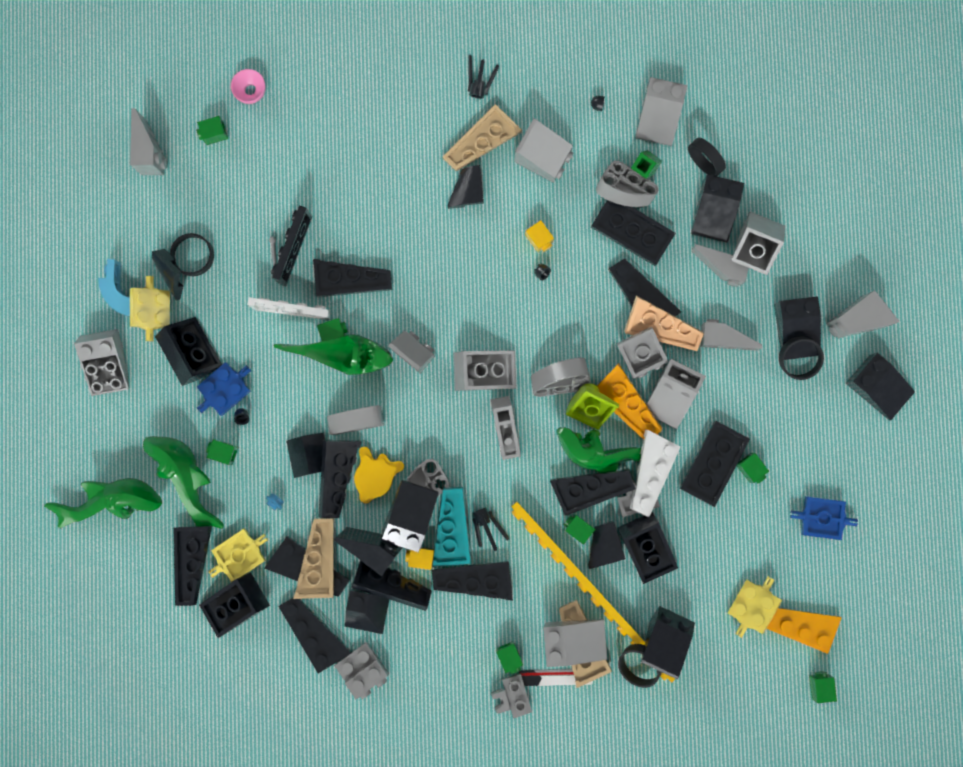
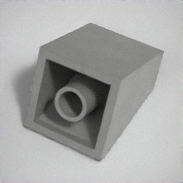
M533 118L515 151L514 162L554 183L556 178H561L565 170L562 168L565 162H570L574 154L571 152L573 145Z
M749 212L742 226L731 261L768 275L784 243L785 225Z
M874 290L861 296L826 324L829 327V332L834 337L843 338L882 329L898 323L899 320Z

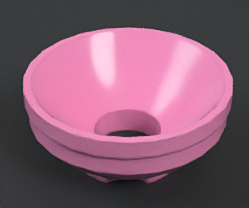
M244 69L234 75L231 81V91L240 102L253 104L264 96L266 85L259 72L252 69ZM250 85L256 87V91L252 95H248L245 92L246 88Z

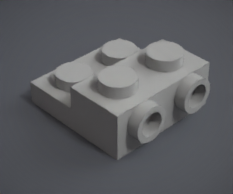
M652 326L616 343L633 379L644 377L648 374V371L658 370L668 362Z
M367 642L334 665L355 699L359 697L361 699L366 698L371 694L370 689L375 685L378 688L387 682L386 677L389 675V672Z

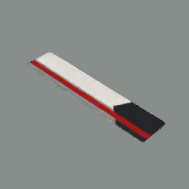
M572 669L519 671L524 686L576 685ZM591 681V682H589V683H587V684H585V685H592V684H593V681Z

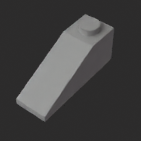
M697 244L692 248L691 252L720 279L727 281L728 285L738 287V285L741 286L745 283L749 268L731 261L733 255Z
M708 319L707 322L701 325L703 337L700 347L755 351L762 349V344L725 323H719V320Z
M510 397L490 399L502 460L521 457Z

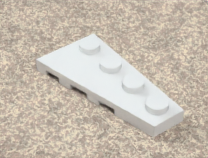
M248 297L247 305L255 311L330 320L331 312L326 310L327 307L315 305V308L308 307L304 303H296L294 305L289 304L287 301L278 300L275 302L265 298Z
M645 430L644 444L640 453V465L637 468V489L633 490L630 509L650 517L680 450V446L649 430Z

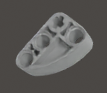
M613 161L608 166L596 186V192L601 197L630 207L649 206L659 191L658 186L654 182L645 179L620 161Z
M573 358L560 361L532 374L531 383L534 396L543 397L577 392L582 385L589 383L586 359Z
M380 405L327 416L330 435L385 425Z
M427 459L422 462L406 480L438 491V496L443 493V490L435 485L438 479L441 481L445 480V488H449L450 485L440 464L434 459ZM433 462L436 464L434 473L426 471L427 463Z

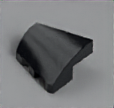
M480 165L470 166L461 170L448 202V209L463 208L465 205L484 204Z
M165 249L152 251V260L174 299L180 300L184 286L179 282L181 271L175 266L176 259Z
M614 521L594 526L595 530L590 548L588 568L592 569L626 559Z

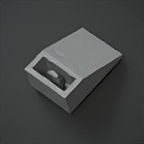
M118 329L79 336L74 346L91 396L129 390L124 350Z
M670 359L665 364L646 405L657 420L677 429L698 394L706 376Z

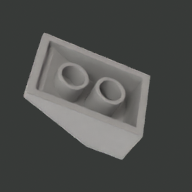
M650 77L646 87L635 136L636 139L672 146L687 85Z
M131 108L130 166L141 175H164V169H167V160L147 120L135 108Z
M515 350L460 351L453 353L455 391L516 389Z
M604 619L545 623L543 630L547 667L570 666L607 660Z

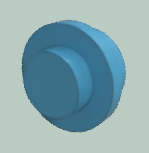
M272 493L265 498L267 500L266 504L274 511L282 509L284 502Z

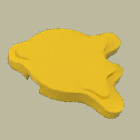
M361 447L359 449L361 461L354 475V483L359 492L360 501L367 504L389 491L394 476L403 471L404 463L401 461L391 462L385 454H380L377 459H374L368 447Z

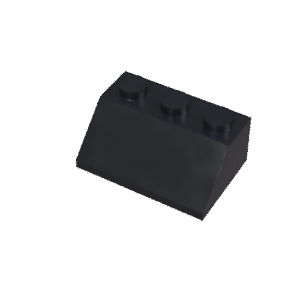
M196 317L164 326L155 336L182 386L198 381L222 365Z

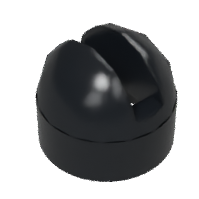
M599 95L592 98L591 106L594 110L603 111L605 96Z
M538 264L537 269H534V274L543 281L548 278L551 269L545 264Z
M239 408L235 411L234 422L236 424L245 425L249 422V412L246 409Z

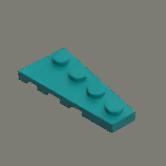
M463 487L444 488L432 567L471 564Z

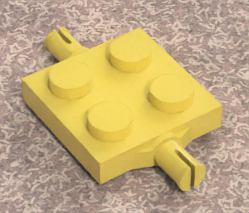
M145 276V288H130V327H139L146 330L145 341H154V330L170 325V291L154 288V276Z
M244 528L212 549L211 551L216 557L218 565L208 571L211 574L210 576L213 578L220 572H223L233 582L265 562L266 560L260 552L259 546L268 541V538H265L266 535L263 534L254 540Z
M767 576L762 586L755 585L746 579L728 611L729 615L741 623L735 633L743 638L747 628L764 634L782 602L780 598L774 596L769 591L775 581Z

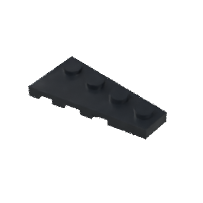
M625 258L608 269L631 306H633L637 295L673 316L681 313L667 297Z
M313 259L316 297L393 290L391 270Z
M323 440L319 518L340 517L346 497V487L351 480V470L356 463V453L361 446V441Z
M630 469L550 480L565 516L637 489Z
M212 526L173 528L175 606L197 605Z
M286 536L264 569L298 581L306 548L289 536ZM335 569L334 596L339 597L350 582V579Z
M361 560L359 561L352 588L424 611L428 608L432 593L430 589L413 579L400 575L401 572L395 569L387 568L381 576Z
M509 561L431 570L433 590L513 601Z
M291 598L278 606L318 674L352 653L300 599Z

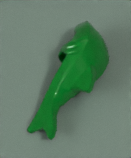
M355 334L312 344L273 345L274 348L309 357L347 375L376 372L390 366L393 361L391 353L382 345Z
M559 427L556 430L565 454L573 463L580 467L604 473L617 471L619 463L623 461L634 460L640 463L641 448L639 447L603 450L599 438L601 434L598 430H590L583 439L581 433L573 432L567 427Z
M145 437L143 441L144 451L154 461H158L160 465L157 468L156 475L159 478L172 480L179 498L195 525L213 526L223 529L224 524L221 520L208 512L200 503L198 488L211 482L206 474L197 467L196 459L191 449L185 443L175 438Z
M125 478L111 483L82 482L81 486L88 495V501L79 507H70L55 502L46 503L44 507L57 515L58 527L61 529L74 522L89 518L105 508L121 519H128L131 517L134 509L136 511L150 512L158 509L162 505V499L147 483L135 478Z

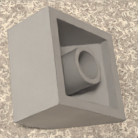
M404 330L388 346L421 374L435 357L432 353L434 349L426 343L422 345L418 342L419 337L412 331L408 333Z

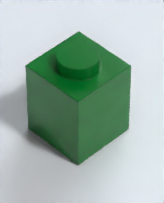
M220 116L197 122L199 129H196L198 138L203 140L206 145L228 139L224 122Z
M646 150L640 153L631 169L645 179L653 177L662 160Z
M339 318L317 325L322 341L346 336L345 333H348L345 321L341 322Z
M213 439L207 446L206 453L208 454L206 458L227 465H233L239 447Z
M750 453L737 464L738 469L749 483L756 482L758 484L766 479V474L769 472L756 453Z
M577 515L569 516L563 524L566 526L564 530L583 545L595 530Z
M514 641L496 648V653L505 674L508 672L514 674L521 670L520 667L523 666V661Z
M824 671L815 672V675L809 676L813 701L816 703L837 702L835 679L833 676Z

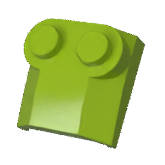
M587 383L582 385L571 398L566 409V415L599 430L611 414L619 408V404L600 393L598 386L595 384Z

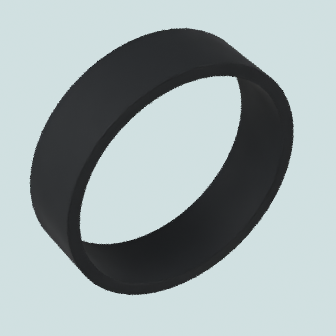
M698 137L688 146L690 157L704 173L718 176L726 169L723 157L707 140ZM702 153H704L711 162H709Z
M194 233L181 235L173 242L170 249V254L174 258L176 249L181 242L188 238H199L208 245L209 259L206 265L196 272L182 271L176 262L175 266L181 273L187 276L204 274L213 264V247L201 235Z
M799 336L788 340L779 352L781 369L789 377L796 380H806L815 376L823 366L824 353L822 348L808 337ZM808 341L814 343L818 350L816 365L809 372L801 375L787 372L784 366V357L787 350L798 342Z
M643 644L629 645L618 660L620 673L629 683L637 687L648 688L655 685L662 672L657 670V677L643 679L634 675L626 666L625 654L630 652L643 654L644 649Z

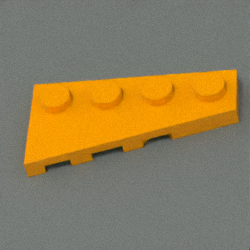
M618 363L597 385L599 392L619 404V408L614 413L641 438L645 439V430L658 435L662 431V427Z
M778 608L767 629L828 654L842 617Z

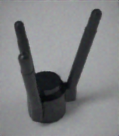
M469 55L468 92H470L469 95L473 98L483 99L484 95H488L499 65L495 66L485 86V82L481 81L485 60L482 59L478 78L473 83L472 55Z
M487 507L472 513L474 516L472 521L479 547H482L480 525V527L484 526L493 550L497 551L495 541L487 525L490 523V519L504 538L509 540L508 535L495 519L492 511L488 512Z

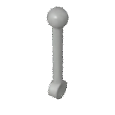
M272 236L269 238V242L271 243L272 262L274 266V264L276 263V238Z

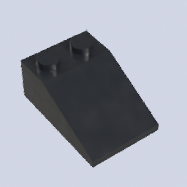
M707 174L702 181L691 234L728 243L745 183Z
M818 296L784 300L774 304L780 350L788 340L799 336L811 338L821 347V313ZM808 341L798 342L787 350L784 360L818 356V350L814 343Z
M878 352L869 355L845 383L889 421L895 417L915 393L895 367Z
M401 480L382 528L381 541L419 552L439 492Z
M651 512L650 517L642 516L617 528L643 584L678 569L661 526L653 512Z
M346 527L334 539L335 542L381 576L403 548L381 541V533Z
M250 572L237 578L199 604L217 638H220L268 608L270 604Z
M659 606L649 622L641 663L678 680L693 637L695 622Z

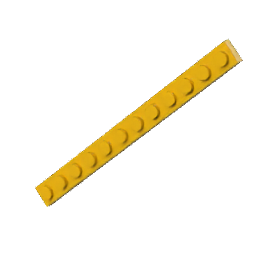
M516 501L511 506L514 509L511 513L519 521L522 518L525 521L526 525L524 527L531 535L535 533L540 538L538 543L544 549L548 547L553 552L550 556L558 564L562 562L566 566L564 571L570 578L576 577L579 581L577 583L579 588L584 593L588 591L592 595L590 600L597 607L601 605L606 610L603 614L610 622L613 620L619 625L617 629L624 637L628 634L632 639L631 645H644L645 641ZM662 673L660 676L664 681L668 678L671 683L675 680V678L665 673Z

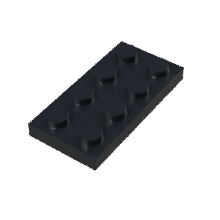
M609 200L606 201L591 225L592 229L654 266L657 265L676 234L637 209Z
M300 205L298 210H295L292 215V226L286 231V242L284 246L280 247L278 263L274 264L271 271L272 278L283 286H287L312 220V215L308 209Z
M714 421L679 489L715 507L750 438L718 421Z

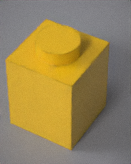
M541 220L525 231V236L537 252L541 250L545 252L553 246L554 237Z
M421 547L419 552L407 550L405 562H408V567L431 570L435 549Z

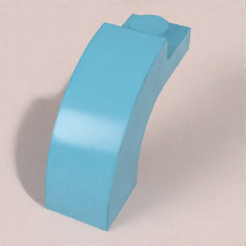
M107 259V265L104 266L106 278H98L100 292L112 309L130 317V297L123 293L120 286L121 263L115 259Z

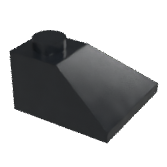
M352 588L346 607L345 627L383 634L390 600Z

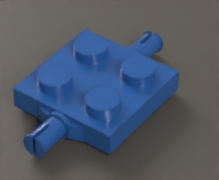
M227 362L221 365L197 386L205 399L202 404L196 407L198 411L203 413L211 406L220 416L227 413L251 392L243 379L251 372V369L246 365L239 372H236Z
M805 496L802 512L790 511L792 514H798L790 515V518L801 519V535L842 540L843 530L846 525L855 527L858 525V523L850 522H858L857 518H847L845 501Z

